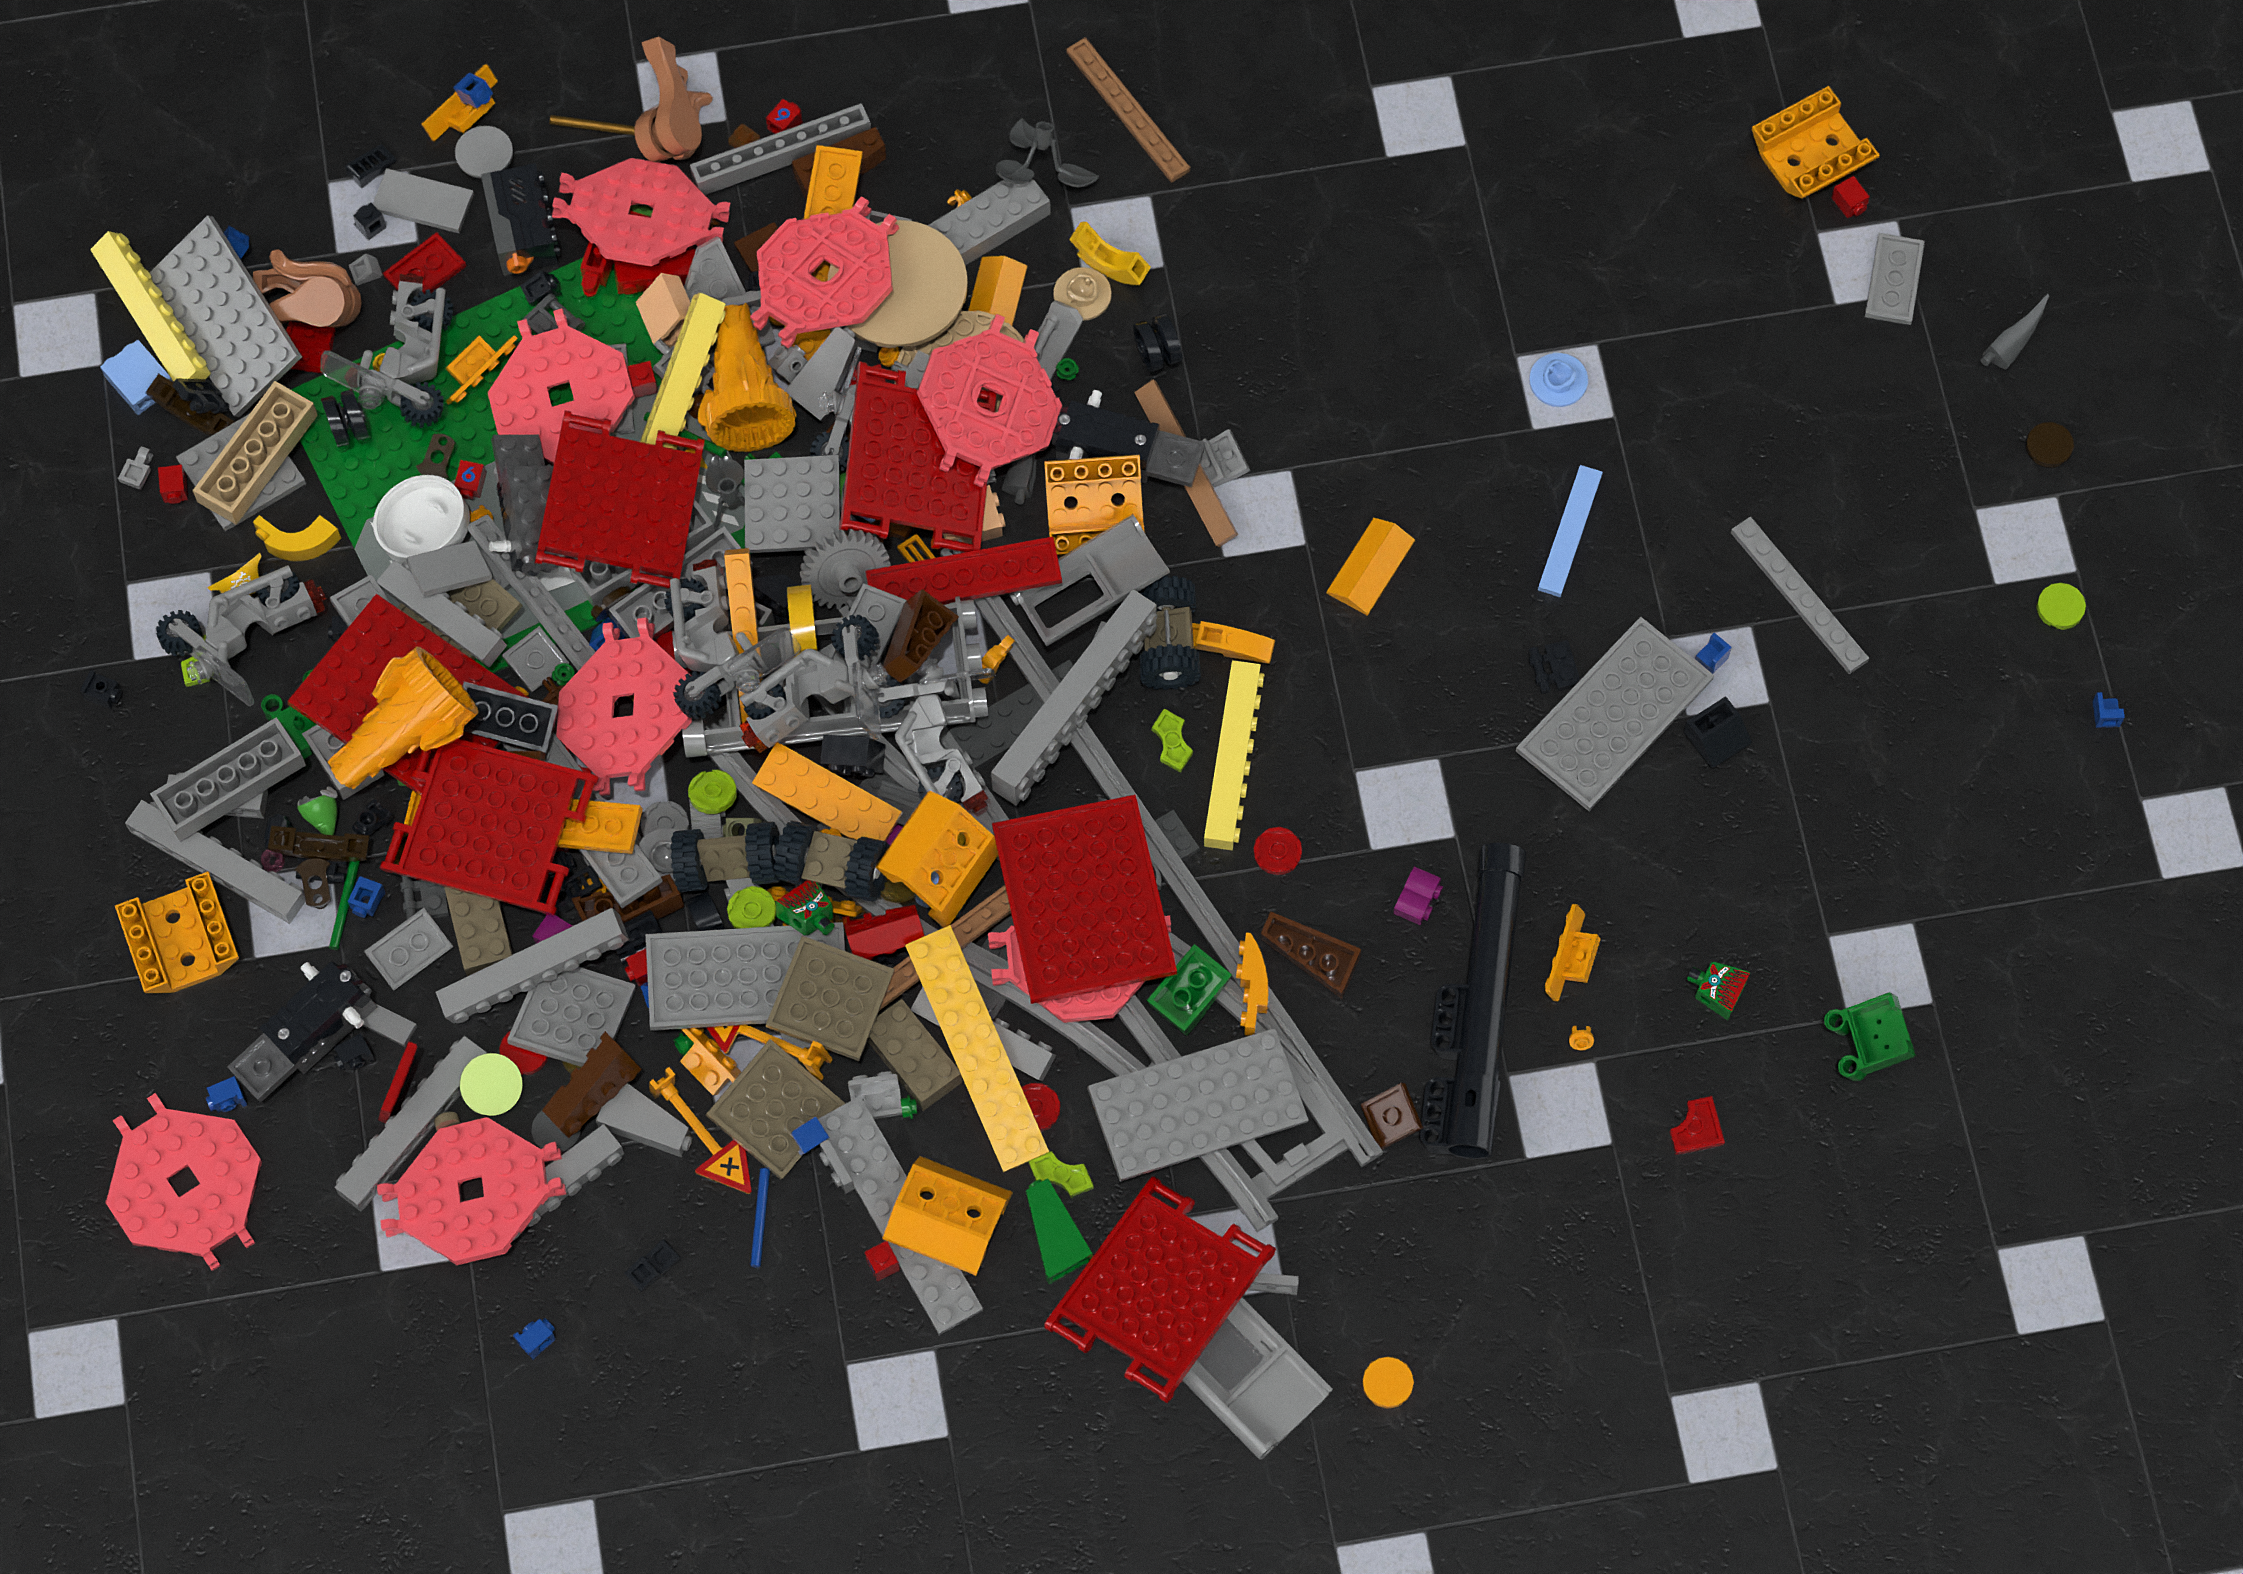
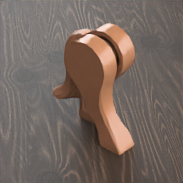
M656 37L642 42L646 58L657 76L660 93L659 104L646 110L638 118L634 129L635 139L642 154L652 162L658 163L671 157L675 160L689 159L701 142L700 108L709 105L713 101V97L707 92L687 91L688 71L677 65L675 46L661 37Z
M277 249L270 254L272 269L253 271V280L264 297L279 288L290 292V294L269 304L281 324L301 321L318 327H343L352 323L360 313L362 303L358 289L351 282L347 271L334 263L294 261L288 259L282 251Z

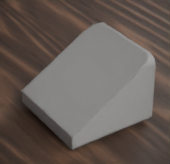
M364 254L349 265L356 285L383 276L376 257L369 254Z

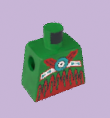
M805 881L776 900L777 917L803 935H809L817 929L824 935H827L833 930L834 923L830 921L833 918L832 903L818 883Z
M1711 962L1706 973L1692 967L1687 980L1699 986L1695 996L1698 1001L1729 1020L1747 983L1750 972L1721 963Z

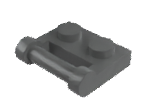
M552 293L547 295L522 319H527L531 330L537 335L558 328L555 318L546 310L552 308L555 311L562 308L567 322L570 324L569 327L580 332L585 326V322L571 314L558 302V298Z

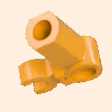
M1009 635L998 646L994 645L982 658L983 672H977L976 674L980 682L988 684L994 678L1000 663L1005 659L1006 654L1013 647L1011 645L1015 642Z

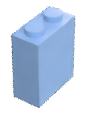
M139 340L124 347L123 351L114 357L108 358L100 366L105 378L137 415L156 403L146 394V391L158 373L172 381L168 373Z

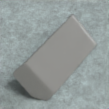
M1057 300L1051 303L1049 312L1038 330L1039 335L1034 345L1038 355L1036 358L1041 368L1045 369L1050 381L1057 371V363L1064 358L1083 321L1077 309Z

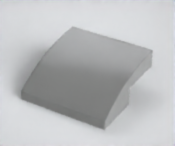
M1228 429L1211 440L1206 438L1201 440L1205 442V448L1200 464L1213 488L1251 471L1231 430Z

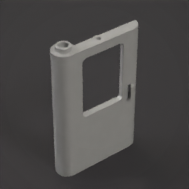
M1132 514L1060 557L1058 562L1062 576L1061 584L1011 592L1009 595L1016 606L1021 604L1047 647L1095 617L1111 610L1115 605L1124 601L1132 589L1139 592L1169 574L1170 570ZM1091 574L1104 595L1055 626L1046 628L1037 614L1035 606L1084 576Z

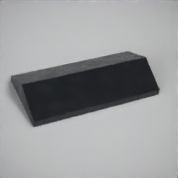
M464 681L463 687L479 711L464 726V732L547 753L559 706Z

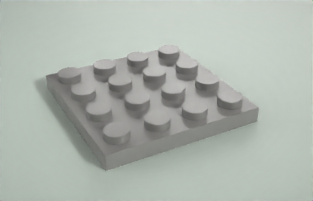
M249 414L176 456L177 461L180 465L182 464L185 473L195 487ZM289 456L286 457L237 524L306 484L305 479ZM211 510L225 532L236 526V524Z
M839 455L744 460L745 548H749L750 553L808 550L809 548L816 550L814 544L818 542L823 545V536L829 541L831 540L832 532L837 537H840Z
M581 967L571 971L565 970L557 974L555 979L542 981L536 984L532 990L528 991L507 1039L508 1044L582 1067L588 1060L586 1054L591 1048L596 1050L602 1042L600 1037L605 1031L615 1041L636 991V985Z

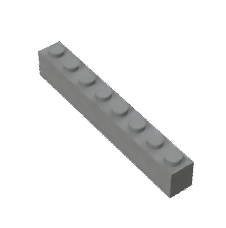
M862 103L690 164L692 179L695 186L704 195L791 165L793 160L815 152L817 145L830 146L871 129L869 118Z
M141 800L125 822L128 830L134 835L200 873L209 872L212 880L288 924L292 922L306 902L302 893L303 889L292 882L290 884L285 883L279 874L274 871L266 872L262 869V865L255 860H245L239 851L234 848L226 849L222 846V842L215 837L210 836V838L202 835L203 832L201 830L179 841L154 802L148 804Z
M610 908L436 991L445 1018L452 1023H462L467 1021L469 1016L477 1012L483 1013L488 1011L492 1005L498 1002L511 1000L513 995L521 991L527 992L532 990L536 984L542 981L555 979L557 974L565 970L571 971L576 969L580 963L586 960L599 958L601 953L609 949L615 950L620 948L624 942L629 940L620 914L613 908Z
M466 1036L460 1041L457 1040L453 1043L449 1050L450 1053L445 1059H440L433 1069L434 1072L429 1078H424L419 1083L417 1092L403 1102L401 1110L396 1116L393 1115L388 1119L385 1129L381 1134L375 1135L369 1142V1148L354 1159L352 1168L347 1173L341 1174L337 1179L335 1189L338 1195L362 1212L378 1193L377 1185L386 1183L435 1126L434 1119L438 1115L447 1112L461 1096L460 1077L466 1065L475 1057L487 1054V1052Z

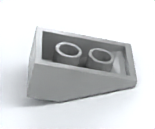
M318 725L302 733L343 800L385 775L382 769L373 778L371 776L367 777L355 789L348 788L335 778L331 771L332 767L327 763L345 743Z

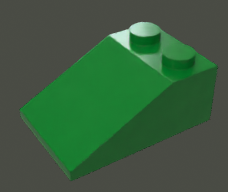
M1195 944L1176 965L1177 975L1167 976L1147 999L1152 1009L1185 1036H1188L1201 1021L1233 976Z

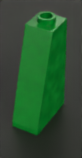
M1047 1178L1043 1181L1039 1179L1028 1186L1029 1189L1026 1190V1196L1046 1280L1050 1285L1088 1264L1093 1254Z

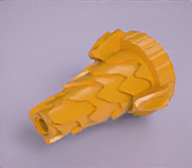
M746 303L739 306L727 305L724 307L725 317L716 329L718 336L717 347L714 353V391L707 389L704 392L698 411V422L704 426L708 437L717 446L735 452L758 451L782 442L792 433L793 427H795L796 411L789 394L780 388L777 383H774L772 368L770 365H767L765 353L762 351L757 328H753L749 305Z
M417 646L405 657H393L388 662L377 682L376 688L372 692L373 696L378 699V705L363 718V724L352 734L353 738L334 754L327 763L332 767V773L341 784L355 789L367 777L371 776L373 778L384 767L394 764L407 752L411 754L419 746L426 752L457 740L463 735L464 726L479 713L478 708L468 692L449 670L433 655Z

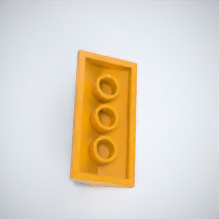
M1006 256L982 257L968 311L978 310L993 315L998 314L1005 317L1004 322L1013 326L1027 265Z
M1373 518L1326 594L1368 616L1412 547L1415 539L1395 523Z

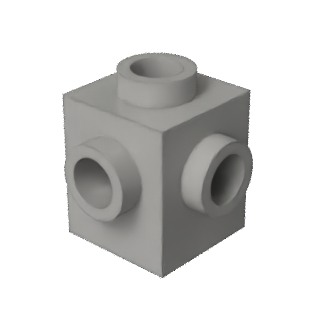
M795 344L794 347L791 346L789 349L783 345L780 346L767 364L781 377L791 383L808 361L804 358L806 353Z

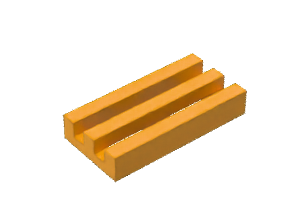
M917 534L897 546L898 551L908 563L915 562V560L905 549L906 547H908L918 561L924 560L913 546V542L919 546L928 559L936 558Z

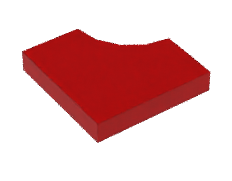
M1712 1096L1688 1101L1686 1119L1679 1126L1669 1131L1675 1155L1724 1145L1725 1141Z

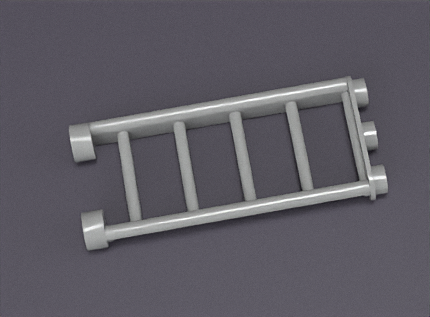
M960 596L955 597V602L944 605L959 616L951 625L961 699L941 701L948 719L947 725L976 722L975 717L988 716L985 687L972 689L970 673L983 672L979 643L966 645L964 629L977 628L974 600L960 601ZM845 617L816 620V636L833 634V629L838 630L836 624L839 622L842 625L844 623L842 619ZM790 624L758 627L759 643L778 640L781 667L792 659ZM672 631L675 661L684 669L688 668L677 653L675 631ZM726 631L733 639L732 631ZM911 675L901 682L902 685L912 684ZM786 678L783 680V687L786 686ZM737 681L734 682L733 689L726 693L729 728L705 730L704 719L699 717V719L692 718V723L685 730L682 729L686 758L767 747L761 740L759 742L754 740L749 732L752 729L750 725L741 726ZM851 695L844 699L845 713L810 717V720L805 721L778 742L782 745L822 741L823 735L862 736L895 732L915 701L914 699L906 700L904 708L899 711V714L892 716V718L881 719L873 715L865 718L862 716L861 711L857 712L856 699Z

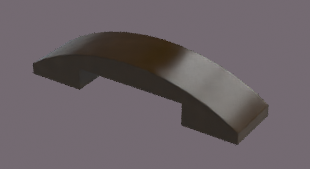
M159 373L146 391V394L165 410L192 428L210 437L235 422L222 413L215 414L211 411L198 413L190 409L192 401L183 400L172 386L173 382Z
M271 826L268 850L305 859L319 858L326 861L340 862L363 861L367 858L369 836L345 833L344 836L297 832L296 828Z

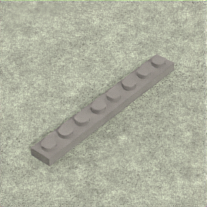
M487 514L470 523L467 530L579 671L593 656L595 650L589 646L588 641L537 576L533 577L527 573L512 571L508 552H490V541H504L506 537Z
M1751 517L1731 530V534L1848 674H1851L1868 662L1869 657Z

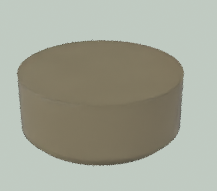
M445 1112L434 1119V1124L438 1131L440 1128L460 1124L457 1113Z

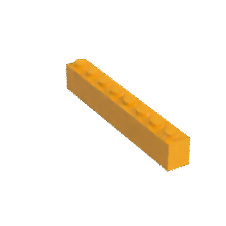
M750 549L725 550L724 558L733 641L737 646L739 654L745 653L736 639V634L743 632L760 655ZM755 668L760 675L759 679L755 681V683H760L761 680H763L762 671H759L757 668ZM738 682L742 726L749 725L746 718L750 716L745 712V706L740 697L748 692L750 687H755L754 683L743 685Z

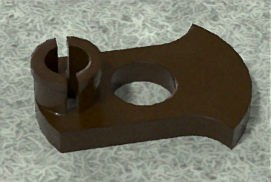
M433 434L423 462L416 465L418 471L422 475H434L444 479L450 478L447 475V467L456 442L445 434ZM447 439V444L442 446L440 441ZM435 451H442L444 453V460L441 463H433L432 454Z
M319 858L308 859L299 864L294 870L302 877L306 905L317 909H324L331 901L327 878V869L331 863ZM314 876L322 879V884L318 889L309 887V881ZM322 897L320 903H315L317 898Z

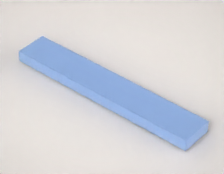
M1580 465L1538 591L1561 597L1602 477V471Z

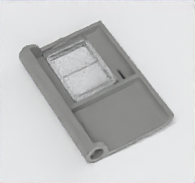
M1243 1298L1239 1300L1182 1380L1259 1460L1267 1456L1333 1390Z

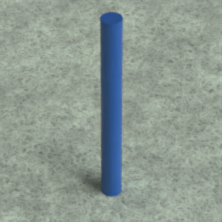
M761 1168L759 1174L751 1267L761 1266L770 1170L767 1168Z

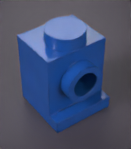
M468 73L453 87L463 104H469L475 108L488 103L493 94L484 79ZM470 84H472V86H473L474 88L471 89L470 91L467 90L466 88H467Z
M359 876L348 900L350 908L353 909L352 913L362 918H365L366 915L373 917L381 898L384 897L386 892L382 884ZM366 899H370L368 904L363 903V901Z
M235 1076L207 1087L209 1096L206 1097V1101L211 1111L217 1110L218 1113L221 1111L228 1112L240 1103L243 1107L247 1106Z
M546 1318L542 1321L538 1319L536 1322H530L523 1329V1334L519 1335L516 1332L513 1335L516 1342L532 1359L537 1357L556 1340L553 1334L555 1329Z

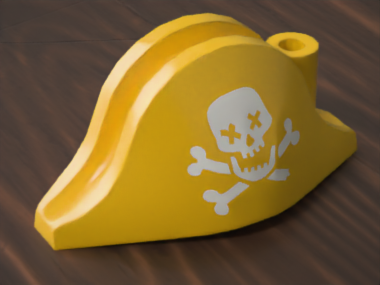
M261 553L232 575L207 588L211 591L220 590L221 593H224L259 578L258 564L262 557Z

